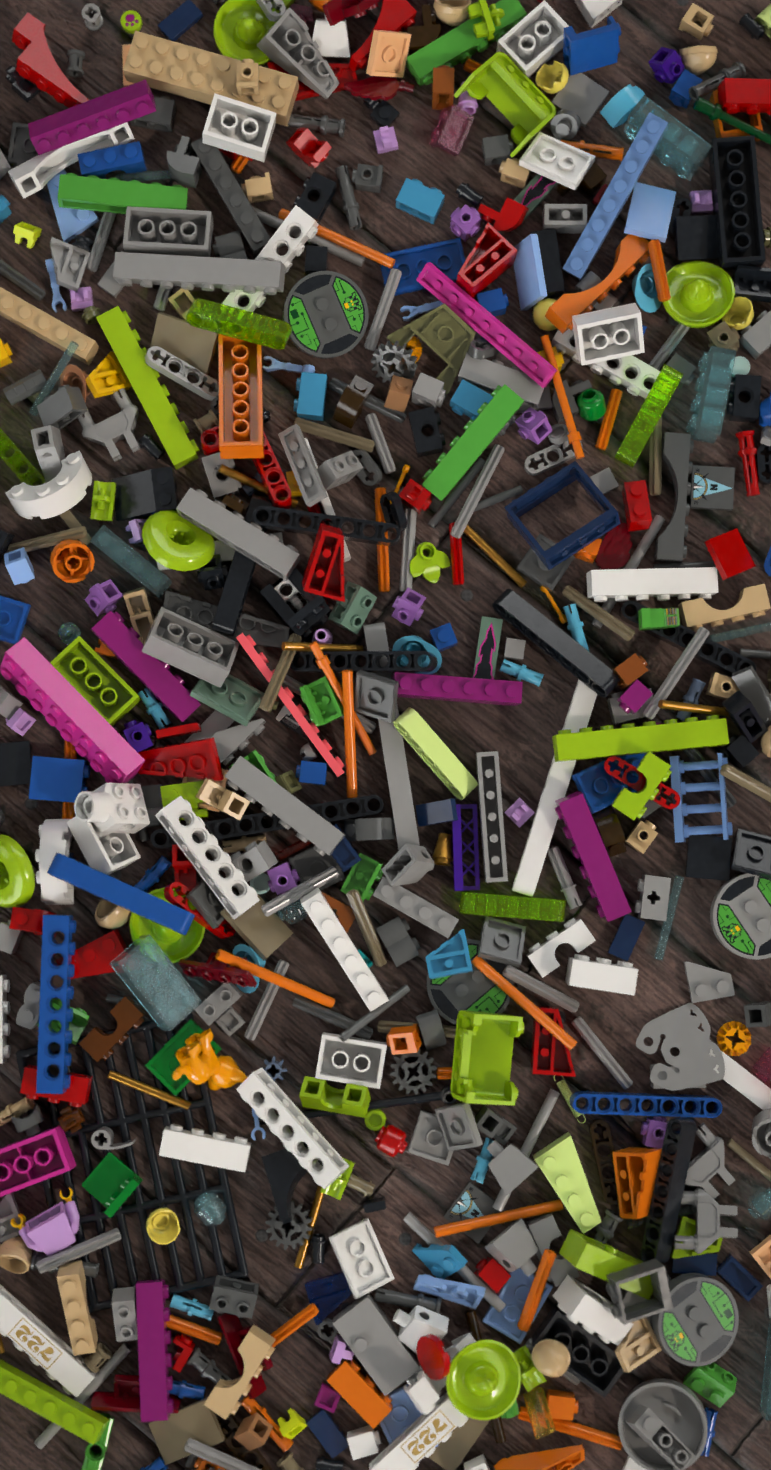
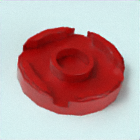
M428 1334L420 1337L417 1342V1358L424 1373L430 1379L437 1381L449 1374L451 1366L450 1356L448 1352H444L442 1347L445 1345L442 1340L436 1335Z

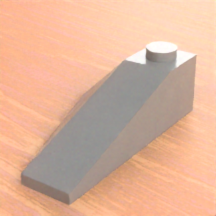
M289 7L256 46L274 63L291 75L297 76L298 80L327 99L340 83L327 60H324L321 56L316 41L313 42L309 35L306 23Z

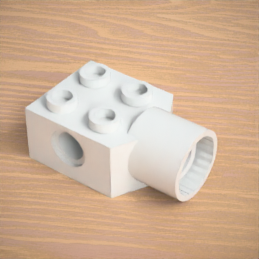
M105 783L94 791L80 792L75 799L74 811L77 819L81 822H93L100 833L135 834L150 824L140 784Z

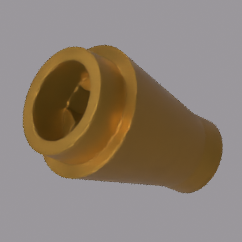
M438 834V840L432 856L436 865L450 866L451 861H453L450 834Z

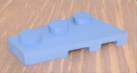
M63 169L47 183L62 239L67 243L75 238V235L81 234L96 224L99 219L90 210L59 207L60 174H67Z
M419 1274L415 1280L413 1290L435 1297H442V1299L476 1309L484 1297L486 1287L435 1278L428 1274Z

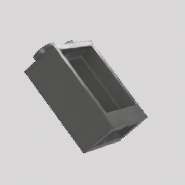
M657 1259L607 1274L608 1283L606 1288L613 1303L610 1306L614 1318H617L624 1325L673 1308L665 1266ZM650 1274L655 1298L624 1308L619 1284Z

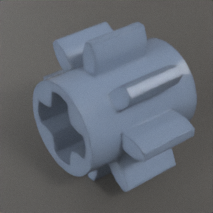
M273 1056L270 1062L266 1059L264 1060V1064L267 1066L266 1068L263 1067V1069L274 1081L277 1078L283 1081L284 1077L281 1075V1072L288 1070L287 1068H282L283 1059L278 1062L276 1057ZM272 1065L279 1069L276 1075H272V1071H268Z

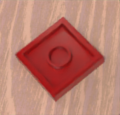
M737 528L704 542L722 580L755 567Z

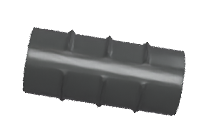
M39 369L15 383H11V385L3 388V391L13 406L31 397L33 394L41 392L49 384Z

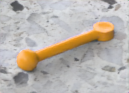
M407 464L403 466L402 474L394 490L397 494L406 473L410 469V466Z
M541 586V592L545 593L559 615V620L563 624L566 623V616L562 614L549 591Z

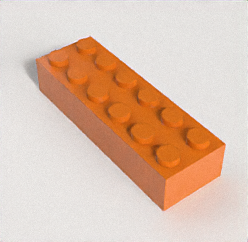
M261 333L218 334L220 458H264Z

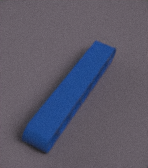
M60 853L55 854L47 871L48 874L185 936L195 917L194 914Z
M577 1091L571 1095L569 1100L571 1107L581 1114L715 1118L722 1112L721 1102L709 1095ZM585 1097V1105L582 1108H578L576 1106L577 1099ZM601 1098H606V1107L600 1109L598 1101ZM627 1098L629 1100L628 1107L621 1109L619 1106L620 1101ZM649 1099L650 1107L642 1110L641 1103L643 1100ZM666 1100H671V1108L665 1111L663 1103ZM692 1100L693 1108L690 1111H685V1103ZM713 1101L714 1109L711 1112H707V1103Z

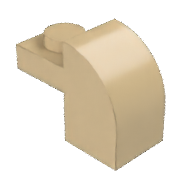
M205 778L196 795V798L237 820H241L250 803L249 800Z

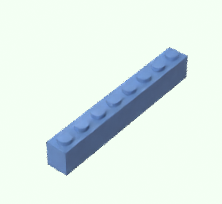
M649 112L562 269L579 280H582L668 128L667 121Z

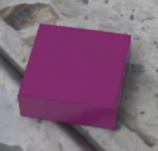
M322 1382L314 1405L334 1413L341 1395L332 1386Z

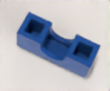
M140 141L77 154L83 177L93 175L106 179L105 175L116 170L125 171L126 175L147 171Z

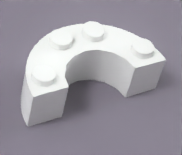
M80 450L69 454L65 459L61 460V471L51 481L37 486L27 485L23 482L5 492L18 515L31 520L37 516H40L41 519L51 518L71 509L87 494L85 491L87 486H91L92 474Z
M45 819L43 825H39L40 847L35 851L36 862H39L36 882L41 885V901L45 902L46 905L74 904V886L47 873L56 853L69 857L72 832L66 822L71 819Z
M467 1333L452 1340V1346L447 1349L442 1348L444 1352L449 1353L451 1363L454 1356L462 1348L476 1342L471 1333ZM421 1368L407 1379L408 1387L405 1385L404 1390L420 1413L426 1415L436 1407L435 1403L440 1399L441 1389L446 1385V1376L441 1380L435 1381L430 1379Z

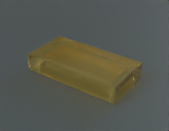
M537 1387L523 1394L535 1439H541L556 1432L543 1387Z

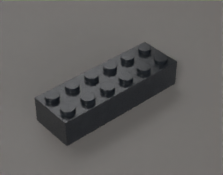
M755 135L712 138L708 147L713 212L716 215L718 266L723 270H736L738 265L762 267L766 257Z

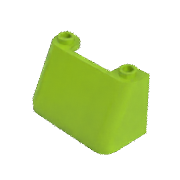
M469 1010L459 1011L456 1021L450 1088L453 1098L470 1104L515 1106V1100L518 1098V1088L510 1081L513 1042L514 1038H518L524 1031L523 1017Z

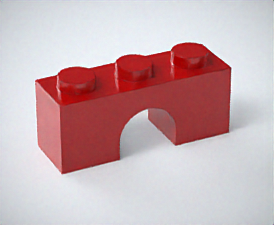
M27 1065L24 1068L20 1093L26 1094L25 1097L28 1099L37 1100L39 1097L47 1098V1102L60 1103L61 1100L69 1102V1106L81 1107L82 1104L85 1105L89 1100L93 1076L71 1072L68 1074L71 1076L70 1088H67L64 1094L36 1093L37 1066Z

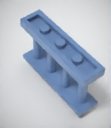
M717 753L718 760L684 762V760H680V756H669L670 771L672 772L671 787L680 796L679 805L673 809L675 843L686 842V838H689V835L723 833V840H729V835H733L732 822H728L725 777L720 774L721 766L728 764V758L723 757V753ZM719 769V782L690 784L682 782L681 773H685V771ZM720 790L721 803L699 805L683 803V795H686V792ZM672 794V802L674 804L675 800L673 799L674 795ZM722 812V825L689 827L684 823V816H688V814Z

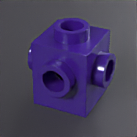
M661 47L648 62L654 72L655 79L661 83L673 84L679 79L684 69H686L682 63V57L676 50Z
M135 719L124 724L125 728L120 730L121 736L137 752L153 746L149 737L152 735L148 724H143L142 721L136 722ZM137 732L138 737L134 739V734Z

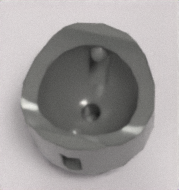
M561 109L557 111L551 121V133L558 140L569 141L575 137L580 129L581 119L576 113Z
M38 1104L34 1105V1109L26 1117H11L17 1133L25 1130L27 1137L41 1132L38 1123L45 1120Z

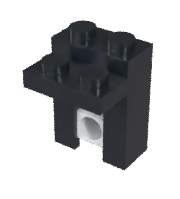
M295 567L287 581L280 578L273 585L268 584L260 593L287 626L290 627L293 633L306 639L314 633L315 630L313 628L319 623L323 625L329 620L328 617L332 610L322 596L303 591L301 584L303 576ZM284 586H290L293 590L290 595L284 596L281 594V589ZM299 593L308 604L303 606L304 602H301L297 594ZM287 602H291L294 608L298 609L299 611L295 614L294 611L289 607Z

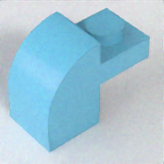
M629 84L614 95L600 113L611 127L615 128L624 124L634 111L644 108L649 100L637 86L632 87Z

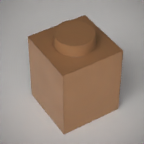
M393 375L384 407L405 412L411 395L413 380Z
M255 1413L242 1420L234 1438L251 1451L265 1444L273 1426L258 1413Z

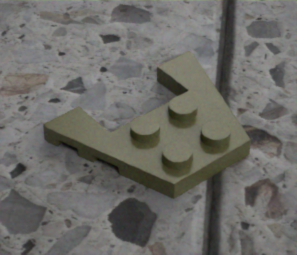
M444 303L389 334L386 338L393 344L397 340L399 341V346L407 344L416 334L448 364L435 378L444 382V390L448 394L470 343L475 336V332Z

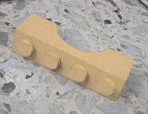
M765 583L742 589L735 606L727 610L712 608L703 598L681 602L678 605L683 626L693 631H697L703 625L711 624V627L724 625L723 621L732 619V623L745 620L744 616L752 615L753 618L766 615L765 611L771 609Z
M82 1260L68 1262L59 1266L57 1281L73 1355L96 1352L98 1334L95 1320L90 1317L88 1310Z
M253 1324L238 1348L244 1361L243 1375L234 1380L220 1379L204 1405L225 1420L230 1413L235 1415L241 1405L238 1401L241 1395L246 1397L252 1387V1384L249 1383L252 1377L257 1379L264 1368L261 1362L264 1358L268 1360L275 1350L272 1345L276 1339Z

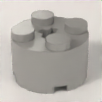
M771 1108L758 1113L752 1123L753 1146L759 1154H763L769 1157V1159H771Z

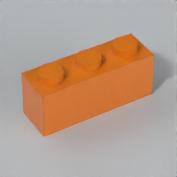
M343 1359L340 1365L328 1375L326 1381L374 1429L392 1410V1399L388 1394L385 1396L375 1387L377 1384L371 1376H365L360 1371L361 1367L354 1359L352 1361Z

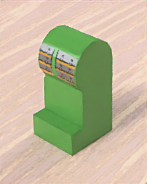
M641 608L638 611L639 630L679 627V608Z

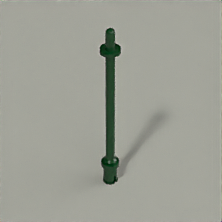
M701 96L695 101L693 109L709 116L710 120L720 119L751 136L755 135V138L771 145V135L724 112L720 104H713Z

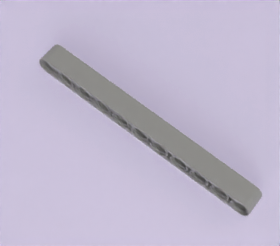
M385 623L363 625L367 651H389ZM383 656L380 659L381 667H384L387 664L388 660L386 656ZM371 672L391 679L393 674L392 672ZM398 704L396 705L395 720L399 717ZM378 719L398 850L405 844L420 846L403 736L394 727L393 722L389 723Z

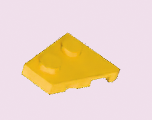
M113 351L109 352L85 379L94 398L111 395L116 391L119 393L120 389L127 391L131 387Z

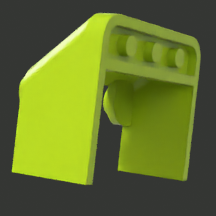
M503 52L495 53L477 68L453 95L457 98L464 91H467L474 99L480 100L486 96L514 126L511 130V137L513 142L518 145L510 154L512 158L556 115V108L552 102Z

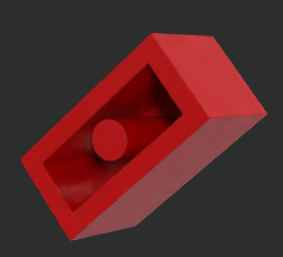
M646 480L624 482L622 497L628 532L650 529L652 515Z

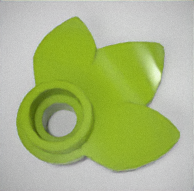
M423 542L417 546L416 556L410 561V573L413 578L422 574L427 581L435 584L440 577V568L450 566L449 558L444 552L436 550L432 543ZM423 550H427L429 555L424 556Z

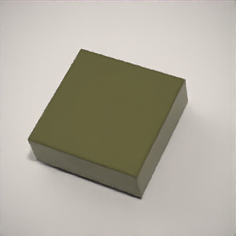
M292 770L275 778L276 782L291 794L302 789Z

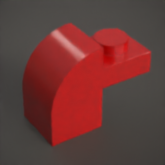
M299 127L286 142L300 159L313 168H316L328 157L329 150L332 148L327 141H319L308 128Z
M507 197L500 213L484 204H480L478 212L482 213V219L493 223L495 220L493 227L497 231L510 232L521 225L529 208Z
M173 844L172 866L175 870V882H180L192 890L197 885L198 872L178 845Z
M13 907L9 929L42 935L43 915L58 914L40 909Z

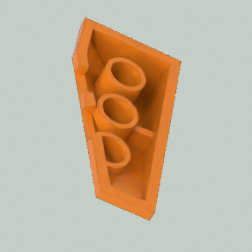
M576 1445L513 1455L499 1460L493 1466L494 1470H571L585 1460L584 1447Z

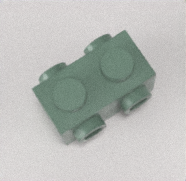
M348 581L344 588L345 602L337 601L328 619L344 630L358 634L377 597L362 586Z

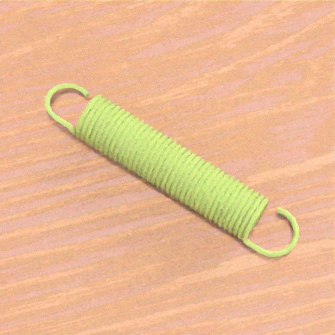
M562 1076L563 1080L556 1084L574 1117L577 1118L582 1114L571 1107L569 1100L572 1092Z

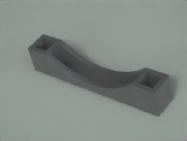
M202 137L191 143L195 157L200 158L203 171L216 188L245 243L256 259L270 240V237L219 149L204 144Z
M665 432L662 436V460L672 476L675 488V503L669 524L655 541L654 562L681 563L683 558H686L687 546L684 545V537L688 535V524H685V516H689L690 504L686 503L687 495H690L691 492L688 474L692 473V462L689 461V455L693 453L694 441H691V434Z

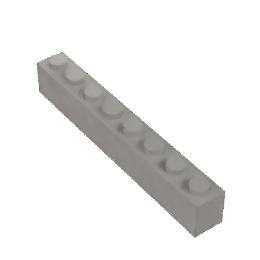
M115 252L113 278L122 286H132V283L147 288H151L153 285H160V287L166 289H173V286H181L185 290L201 287L204 291H214V288H218L224 292L231 293L235 292V290H243L244 293L255 294L256 291H264L265 294L276 295L277 292H283L286 267L281 261Z

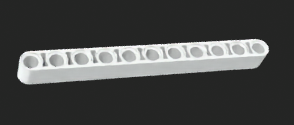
M579 679L562 730L571 729V733H578L580 728H587L597 697V693ZM553 757L511 891L530 897L534 895L558 820L554 809L558 807L555 801L565 797L576 760L555 762V757Z

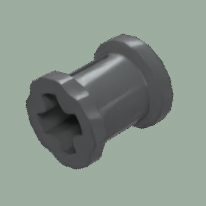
M77 49L67 50L68 64L67 68H65V73L70 77H82L84 75L82 64L83 59H85V53Z

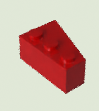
M487 223L473 250L469 253L458 272L456 284L474 298L514 264L518 250L494 227Z
M320 523L302 579V588L305 592L345 602L344 535L340 528Z
M118 929L75 950V955H72L71 964L75 965V973L71 979L137 968ZM61 957L56 960L57 964L62 965L64 958Z
M537 1006L564 1030L557 1007ZM534 1019L530 1068L532 1074L576 1077L569 1049Z

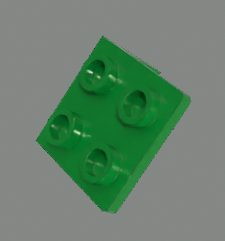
M109 1152L82 1183V1187L107 1208L104 1213L111 1218L143 1179L112 1152Z

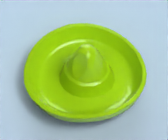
M228 0L221 6L215 17L214 38L216 45L223 56L241 61L243 59H252L259 66L263 65L271 59L256 45L276 22H272L266 17L256 0ZM272 8V12L276 11L277 13H279V9L275 10L274 8Z
M690 261L676 265L666 273L671 298L662 303L666 312L676 322L691 328L708 327L722 319L731 308L735 297V287L730 275L719 266L703 261Z
M175 510L156 512L143 525L142 538L147 551L153 559L167 568L177 571L196 570L209 563L214 556L215 542L213 536L179 516Z
M0 834V907H19L26 904L34 893L35 876L33 867L20 844L13 838Z
M165 887L148 893L168 902L164 896ZM175 888L172 889L174 891V896H177L178 894H176ZM188 900V907L191 910H195L193 904ZM133 912L130 917V934L135 946L144 956L159 963H176L180 959L184 960L190 957L200 946L205 933V927L194 919L185 936Z
M480 1340L462 1348L452 1359L450 1372L446 1376V1388L452 1404L462 1414L476 1420L494 1419L507 1412L516 1401L521 1386V1371L516 1356L506 1345L495 1340Z

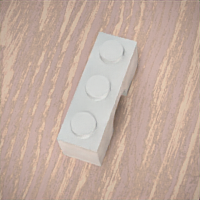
M570 919L564 924L565 928L559 933L557 930L546 936V942L541 945L538 942L528 949L530 953L526 956L542 978L560 966L555 958V950L560 944L569 943L579 953L596 941L581 919Z

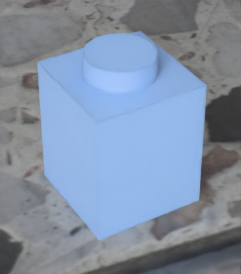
M24 547L4 554L5 566L14 585L24 584L35 579L32 563Z

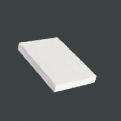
M539 132L520 158L519 166L575 190L595 162V156Z
M365 1218L328 1237L354 1299H358L394 1280L369 1218Z

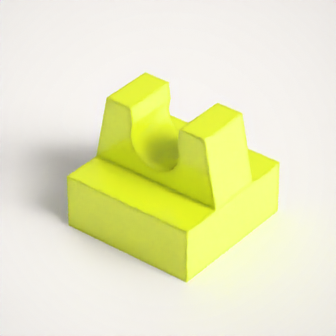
M23 221L16 224L13 230L15 243H22L24 237L28 241L27 248H33L37 238L41 235L42 229Z
M290 1408L287 1411L290 1415V1420L286 1422L284 1418L280 1417L277 1421L280 1426L279 1431L283 1437L292 1440L308 1425L303 1417Z

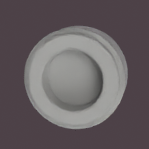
M555 424L551 426L553 431L548 435L551 443L561 444L568 440L567 435L569 433L566 425Z

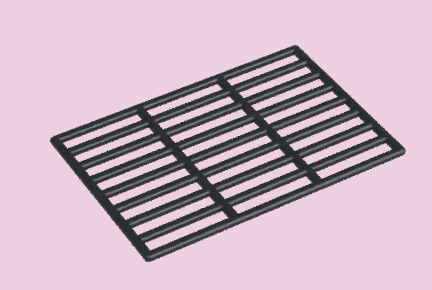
M191 1012L143 1022L137 1029L132 1027L127 1033L129 1037L124 1042L132 1079L141 1082L131 1034L144 1032L149 1060H151L157 1053L152 1029L165 1026L167 1040L169 1041L175 1035L173 1024L187 1023L191 1018L194 1020ZM111 1029L103 1032L107 1034H112L116 1031V1029ZM87 1035L81 1036L80 1039H79V1041H78V1043H77V1045H75V1044H73V1043L68 1044V1048L80 1046L79 1043H80ZM56 1042L51 1043V1051L59 1050L60 1052V1045ZM38 1046L16 1052L21 1083L24 1068L27 1066L25 1058L38 1055ZM80 1046L86 1075L93 1076L90 1095L96 1122L86 1125L82 1122L83 1127L73 1134L68 1130L65 1132L66 1138L77 1136L86 1179L93 1172L86 1133L95 1132L98 1128L104 1126L109 1128L119 1126L122 1141L126 1142L131 1140L128 1124L140 1121L157 1198L144 1201L141 1184H139L133 1191L135 1203L125 1206L122 1204L111 1217L117 1218L131 1287H136V1283L139 1280L125 1215L138 1212L152 1280H158L161 1278L154 1245L146 1230V1221L148 1219L146 1210L157 1207L168 1208L167 1205L179 1202L196 1280L183 1281L174 1240L167 1244L175 1285L169 1286V1295L214 1285L216 1275L206 1278L204 1275L189 1200L196 1198L202 1199L217 1274L234 1279L246 1278L249 1273L227 1170L217 1167L220 1184L208 1187L203 1164L194 1163L199 1189L186 1191L180 1160L171 1158L178 1194L165 1196L149 1119L162 1116L164 1128L166 1126L170 1127V1124H172L170 1114L183 1112L186 1129L191 1131L192 1128H195L191 1110L204 1107L210 1135H213V1132H218L208 1082L206 1081L199 1085L202 1098L190 1101L189 1110L176 1105L168 1106V1102L158 1099L160 1108L147 1111L143 1092L134 1089L139 1113L126 1115L119 1082L109 1079L117 1118L105 1120L92 1057ZM113 1054L106 1060L108 1074L110 1070L117 1072ZM71 1065L67 1067V1075L72 1072ZM153 1074L155 1088L165 1091L164 1084ZM185 1086L179 1092V1096L189 1101L187 1087ZM48 1102L52 1125L56 1127L60 1125L58 1122L57 1103ZM33 1109L27 1111L28 1115L32 1112ZM103 1133L99 1135V1138H101V1142H104L107 1139L104 1137ZM133 1146L124 1147L128 1167L139 1176ZM102 1150L103 1157L111 1152V1150ZM70 1170L63 1173L67 1197L70 1196V1190L68 1187H71L73 1189L72 1201H75L80 1216L74 1182ZM50 1178L42 1181L48 1209L56 1205ZM90 1193L93 1213L79 1217V1230L75 1233L77 1244L86 1241L82 1224L95 1222L98 1235L106 1232L104 1219L109 1217L104 1213L105 1210H101L100 1202ZM223 1193L239 1268L237 1271L226 1273L210 1199V1195ZM109 1245L101 1248L111 1299L98 1302L94 1278L85 1276L90 1302L88 1304L89 1313L111 1309L113 1289L118 1288ZM89 1254L80 1257L82 1261L90 1262Z

